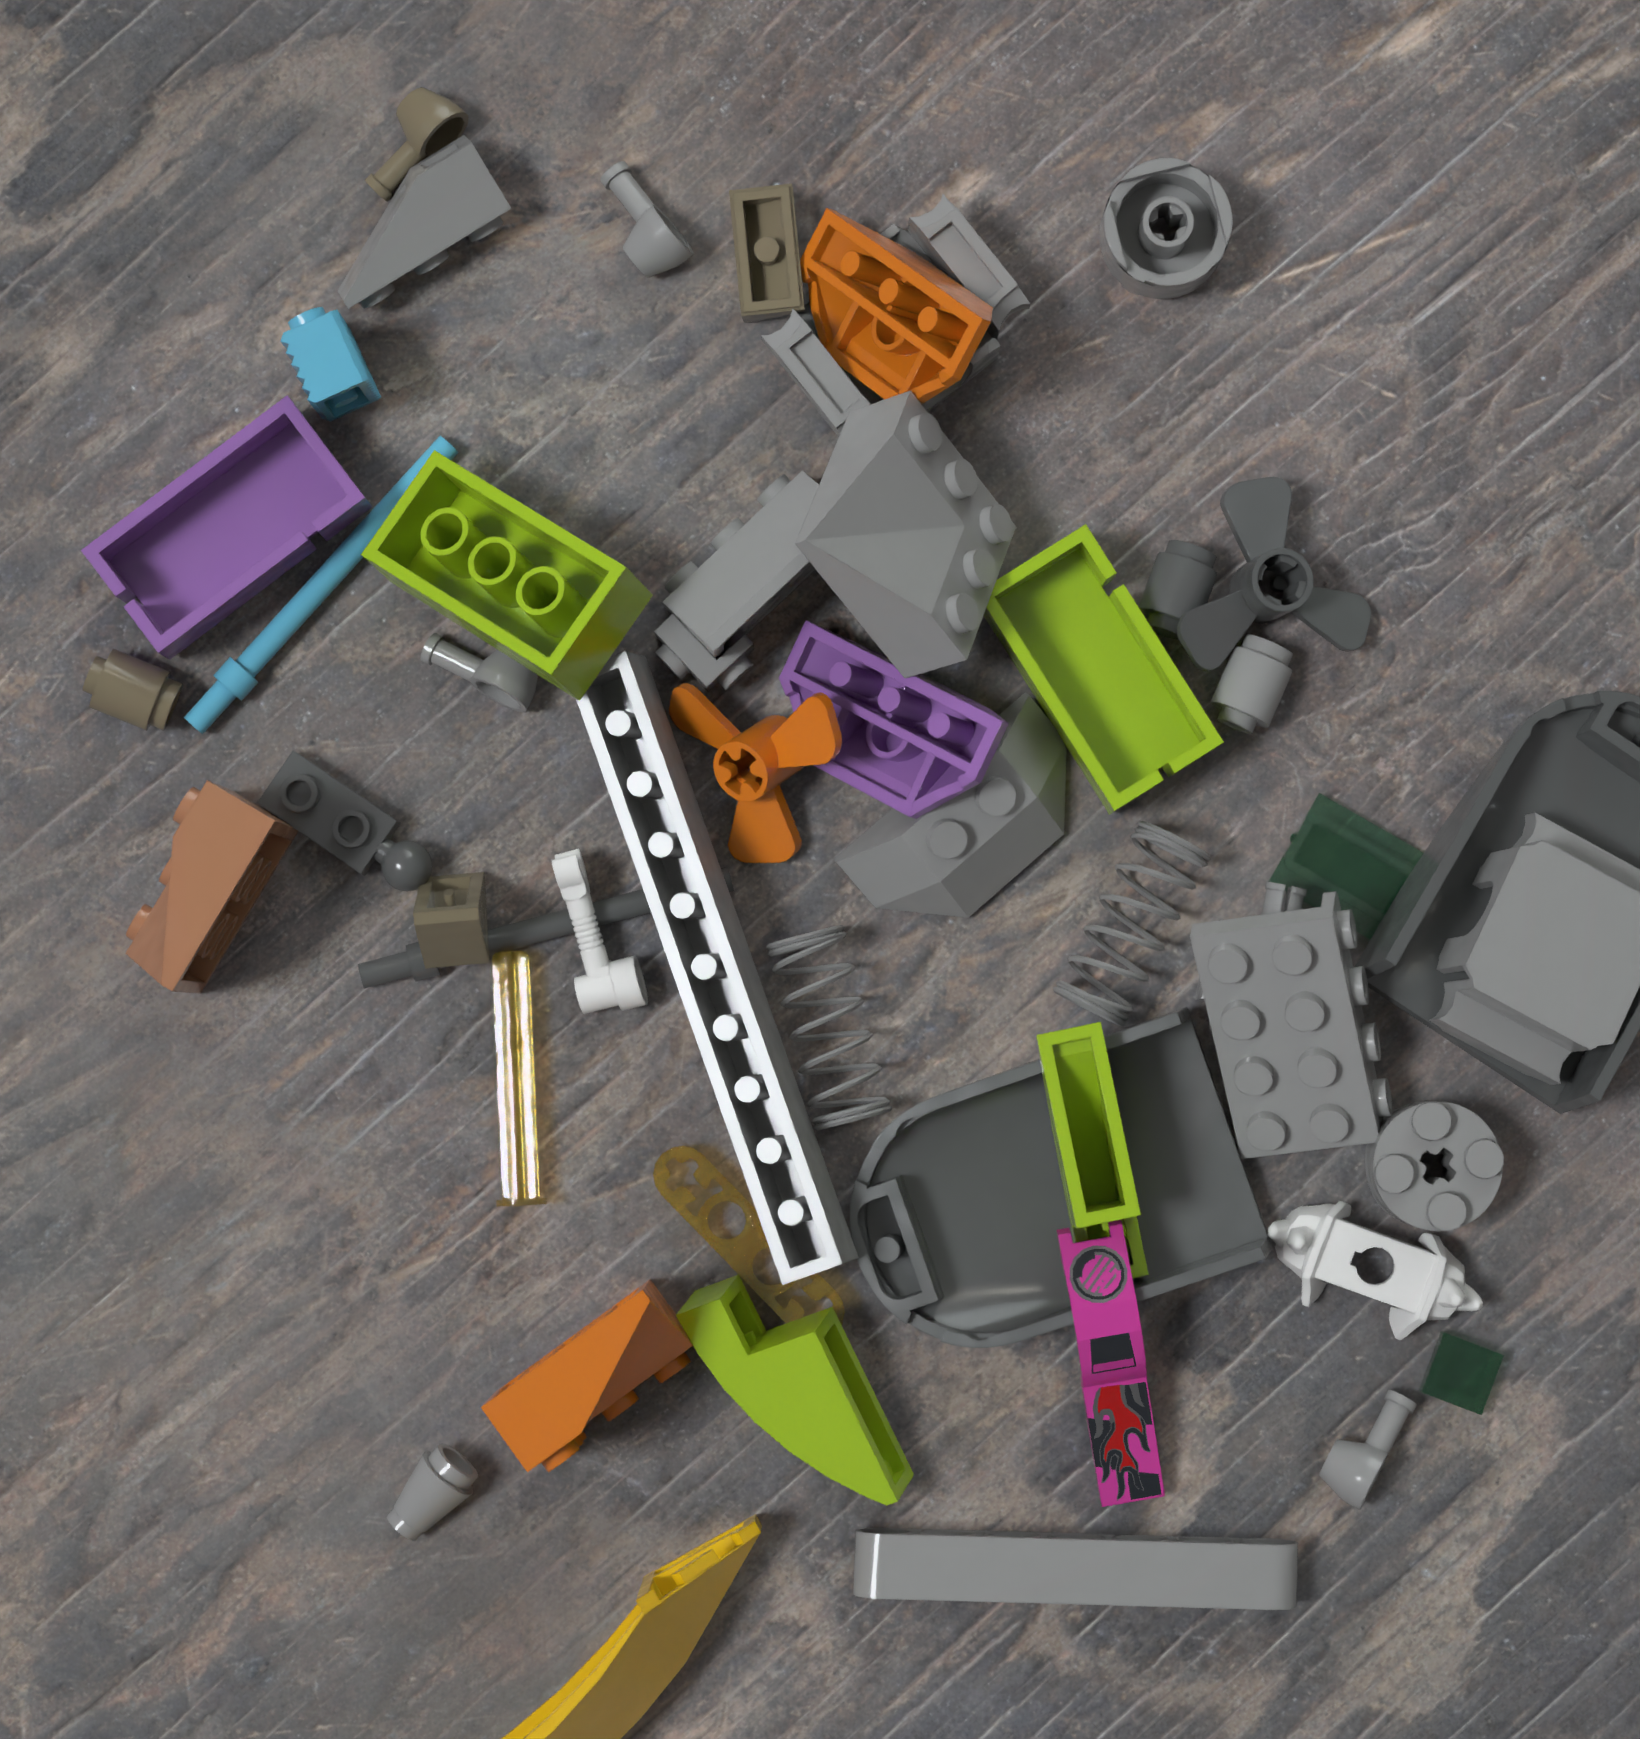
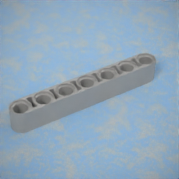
M860 1528L855 1530L853 1595L862 1598L1289 1610L1297 1607L1298 1542L1271 1538Z

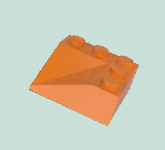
M650 1279L498 1389L482 1405L481 1409L527 1472L542 1463L547 1472H550L580 1450L579 1447L584 1443L583 1440L587 1438L583 1430L590 1420L602 1413L608 1422L639 1400L633 1389L654 1375L661 1384L691 1362L685 1351L693 1345L676 1317L675 1312Z

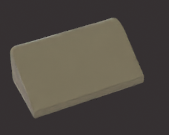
M793 184L729 190L740 309L744 323L789 315L792 313V309L797 313L805 311Z

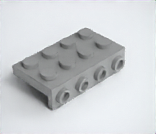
M1337 891L1323 893L1321 907L1192 924L1190 939L1241 1159L1375 1143L1380 1133L1383 1117L1392 1116V1096L1388 1079H1377L1374 1061L1381 1060L1377 1025L1375 1022L1365 1023L1362 1005L1369 1004L1366 972L1363 966L1353 967L1350 949L1357 948L1354 915L1351 909L1341 911Z

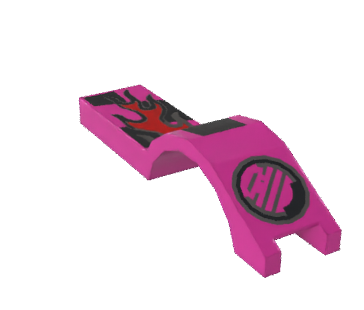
M1121 1219L1108 1222L1110 1237L1073 1243L1069 1227L1056 1230L1075 1328L1081 1372L1080 1381L1098 1493L1102 1507L1165 1496L1147 1383L1142 1329Z

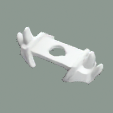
M1342 1201L1336 1204L1300 1206L1292 1210L1286 1219L1276 1220L1268 1227V1236L1276 1243L1275 1249L1278 1259L1302 1279L1301 1300L1304 1306L1309 1307L1319 1298L1327 1284L1324 1281L1395 1306L1390 1307L1389 1322L1393 1334L1398 1340L1407 1337L1417 1327L1425 1323L1426 1320H1448L1454 1311H1477L1483 1307V1301L1479 1294L1465 1283L1464 1265L1443 1245L1440 1237L1434 1234L1422 1233L1418 1241L1427 1249L1417 1247L1342 1219L1349 1217L1351 1213V1205ZM1373 1247L1383 1248L1388 1251L1394 1263L1393 1272L1390 1277L1378 1284H1371L1362 1280L1357 1273L1356 1266L1351 1265L1355 1251L1362 1253L1366 1249Z

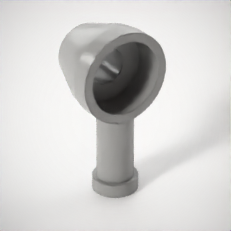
M625 161L614 164L602 175L601 183L607 190L611 189L636 221L622 248L633 264L647 278L676 268L694 255L693 249L668 217L654 205L633 178L631 169Z
M433 633L423 647L420 657L422 662L428 665L435 664L470 681L478 691L506 708L517 712H526L533 700L538 675L499 650L494 651L485 660H482L446 642L445 638L437 633Z
M1392 1390L1387 1391L1384 1397L1386 1402L1365 1443L1337 1439L1319 1473L1324 1482L1343 1501L1358 1510L1362 1508L1408 1414H1413L1417 1406L1411 1399Z

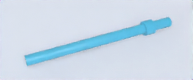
M439 436L236 660L229 657L213 675L217 681L184 716V719L203 734L236 697L242 701L258 684L254 677L362 560V552L432 452L435 450L450 460L459 453L447 440Z

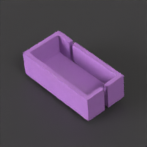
M287 395L81 551L113 594L127 603L124 606L125 610L156 651L170 660L314 552L317 548L311 542V537L319 532L326 541L330 540L371 509L372 505ZM138 597V599L141 601V603H139L138 601H136V600H134V599H136V598Z

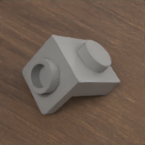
M674 614L654 631L656 637L663 644L655 651L657 656L680 680L690 672L708 692L718 683L725 690H728L753 666V663L747 656L755 649L754 643L746 635H743L716 660Z

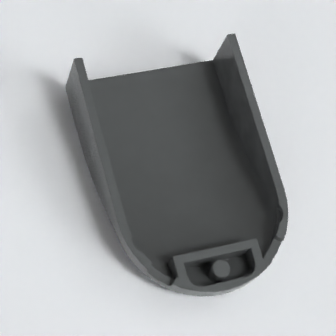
M1597 691L1590 694L1561 698L1530 715L1511 732L1437 832L1404 882L1355 967H1364L1368 988L1559 1114L1599 1102L1602 1099L1640 1030V987L1614 1043L1600 1045L1588 1051L1571 1052L1562 1063L1560 1072L1561 1084L1549 1085L1513 1069L1442 1031L1440 1027L1429 1020L1435 1017L1442 1007L1445 995L1444 982L1469 979L1465 971L1443 974L1436 969L1439 961L1438 957L1446 940L1468 934L1478 923L1489 903L1493 887L1479 889L1472 885L1478 871L1491 852L1509 849L1515 845L1522 836L1526 814L1535 812L1640 869V696L1617 691Z
M1188 1007L1105 1035L1104 1039L1141 1213L1140 1216H1137L1149 1273V1275L1133 1278L1137 1302L1264 1260L1273 1249ZM1040 1058L934 1096L906 1110L893 1120L873 1142L863 1162L858 1178L854 1182L850 1204V1230L859 1257L857 1261L866 1281L882 1304L903 1323H909L920 1331L940 1339L943 1343L969 1348L1005 1346L1074 1324L1056 1230L1069 1227L1073 1243L1074 1240L1053 1137Z

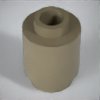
M113 649L107 659L99 656L95 657L82 691L92 695L89 707L146 731L150 725L164 731L178 703L183 683L170 679L171 672Z

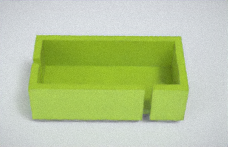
M1085 524L997 579L984 612V617L1110 815L1164 780L1158 771L1161 767L1169 778L1220 746L1224 741L1124 584L1113 590L1109 597L1107 596L1102 587L1110 583L1117 572Z

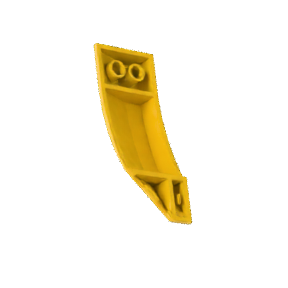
M755 1514L645 1575L636 1598L637 1604L608 1640L556 1693L500 1739H621L642 1718L685 1665L761 1533L762 1525L757 1515Z

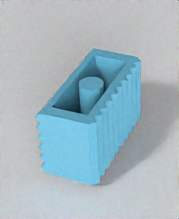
M317 307L295 316L288 322L290 330L283 333L280 342L287 349L286 354L291 359V365L297 372L296 377L303 384L302 389L308 396V402L322 419L331 422L381 398L355 338L338 310L325 313L323 307Z

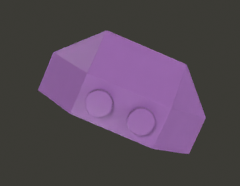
M807 620L779 676L785 695L790 697L793 712L807 698L819 692L826 694L833 703L842 735L841 750L828 763L813 766L914 819L981 783L1009 724L991 709L923 674L904 678L887 656Z

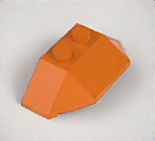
M826 208L800 259L802 281L808 284L810 309L820 342L840 367L884 400L912 391L919 402L924 404L960 381L991 323L992 306L914 251L832 209Z

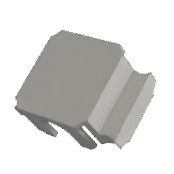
M942 194L941 201L932 211L919 217H909L908 231L892 224L881 233V235L914 251L993 307L991 323L961 380L922 404L927 412H930L997 359L1001 346L997 341L1000 327L1009 315L1021 309H1030L1031 305L1016 281L957 207L944 194ZM808 290L804 293L805 311L797 313L792 309L791 316L784 326L770 335H761V340L839 437L850 411L884 399L840 367L822 345L811 313Z
M1534 812L1525 815L1524 830L1515 845L1509 849L1491 852L1480 867L1472 885L1479 889L1493 887L1489 903L1478 923L1468 934L1446 940L1438 957L1439 961L1436 969L1443 974L1465 971L1469 979L1444 982L1445 995L1442 1007L1437 1015L1429 1021L1440 1027L1442 1031L1513 1069L1549 1085L1561 1084L1560 1072L1562 1063L1571 1052L1588 1051L1600 1045L1614 1043L1640 987V869Z

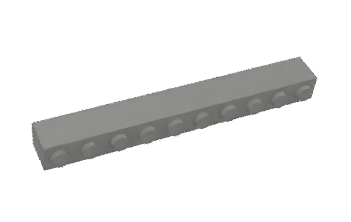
M625 651L609 658L581 700H577L780 1280L782 1285L859 1257L647 658L643 655Z

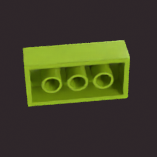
M435 450L361 554L391 583L578 701L584 696L653 596L626 566Z

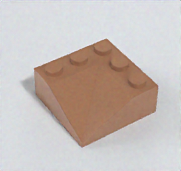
M208 780L201 791L192 787L180 802L173 817V821L179 823L180 826L173 836L171 858L159 878V882L166 887L153 908L147 904L141 907L126 932V937L133 940L125 954L159 984L172 992L201 994L298 833V830L236 792Z

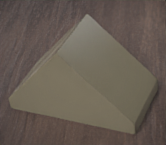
M484 872L431 876L425 884L419 886L413 910L414 926L425 969L489 963Z

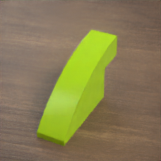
M1101 1022L1038 1034L1036 1039L1074 1243L1110 1237L1108 1222L1121 1219L1132 1278L1149 1275L1137 1216H1140L1141 1213Z
M739 1274L695 1290L677 1312L676 1317L700 1358L723 1389L746 1414L790 1453L826 1477L886 1506L898 1502L913 1478L914 1473L833 1307L766 1330Z

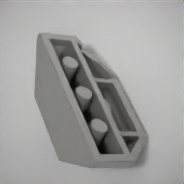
M1026 692L1022 694L999 715L1009 724L981 783L917 819L911 818L892 808L834 859L875 908L969 918L1064 835L1066 745L1052 722Z

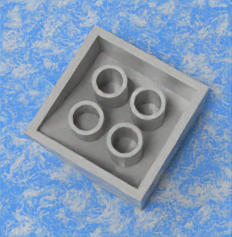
M908 391L849 412L795 544L904 678H908L968 659L1016 526L1012 522L1007 510L998 504L978 478L970 462L960 455L943 433L936 418L926 411L912 391Z

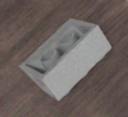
M803 470L792 481L785 474L777 478L758 497L757 501L763 506L759 512L746 524L738 517L730 522L711 541L710 544L717 551L699 568L690 561L664 586L670 593L662 602L664 608L670 615L674 614L716 660L743 635L750 633L816 570L795 544L819 486Z

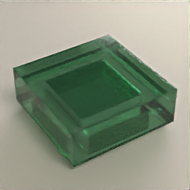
M1441 1331L1419 1391L1482 1415L1504 1355Z

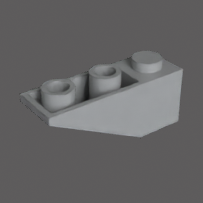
M465 135L409 169L338 289V293L348 309L357 303H360L363 309L379 303L395 290L392 282L412 269L417 275L434 269L449 257L446 248L468 236L471 242L480 240L503 224L500 215L510 210L511 207L474 145Z

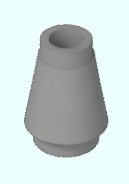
M439 1444L433 1452H423L395 1502L394 1508L387 1515L389 1523L402 1536L416 1541L422 1533L429 1530L473 1494L471 1485L478 1478L476 1469L462 1454L445 1444Z

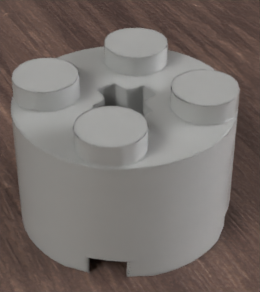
M1159 158L1134 167L1113 189L1101 219L1099 243L1108 269L1128 292L1156 299H1170L1196 290L1216 271L1227 249L1233 225L1229 199L1219 182L1210 174L1208 176L1189 162L1177 158ZM1157 218H1164L1168 227H1179L1172 241H1165L1162 234L1152 233Z
M1418 1101L1394 1109L1392 1116L1383 1118L1380 1133L1375 1143H1369L1365 1148L1366 1177L1372 1196L1377 1204L1394 1219L1424 1230L1451 1231L1474 1221L1490 1206L1501 1183L1504 1155L1494 1133L1477 1114L1454 1103ZM1441 1151L1444 1154L1440 1161L1441 1165L1445 1168L1444 1174L1441 1178L1430 1176L1424 1180L1422 1177L1427 1168L1420 1162L1421 1156L1424 1153L1437 1155Z

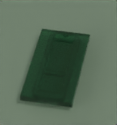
M1318 793L1299 828L1290 836V843L1268 882L1286 885L1285 892L1291 886L1306 889L1307 894L1303 902L1313 908L1321 907L1323 893L1337 891L1341 911L1351 909L1355 919L1356 932L1370 940L1404 882L1423 855V852Z

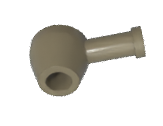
M420 87L409 93L399 104L396 116L407 140L375 174L371 173L365 179L366 183L386 202L394 196L392 192L402 183L411 167L460 138L464 133L469 120L468 115L452 100L424 87Z

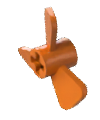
M682 683L674 688L669 705V714L672 721L681 731L718 749L713 761L715 777L721 788L729 796L738 800L728 842V849L731 855L744 863H781L787 861L798 853L802 840L779 784L799 772L804 766L826 764L839 754L842 746V735L831 699L824 693H815L807 698L788 718L780 715L767 716L741 733L694 685Z

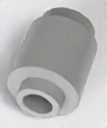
M1247 634L1242 646H1235L1211 699L1210 703L1221 710L1217 720L1228 727L1247 734H1252L1255 726L1269 728L1293 673L1292 669L1288 667L1293 653L1272 641Z

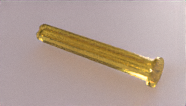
M502 951L495 953L492 957L502 1200H496V1207L547 1204V1198H540L530 957L527 952Z

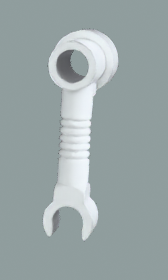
M575 849L554 855L555 859L551 861L555 878L563 900L566 902L570 919L573 920V930L576 932L575 937L578 938L577 943H579L578 947L581 950L580 954L586 971V975L574 978L575 991L582 1013L588 1014L619 1006L622 1011L647 1005L646 985L637 957L634 955L615 961L608 959L605 945H603L604 941L601 938L602 934L599 932L600 927H598V921H596L597 917L594 915L595 910L580 850Z

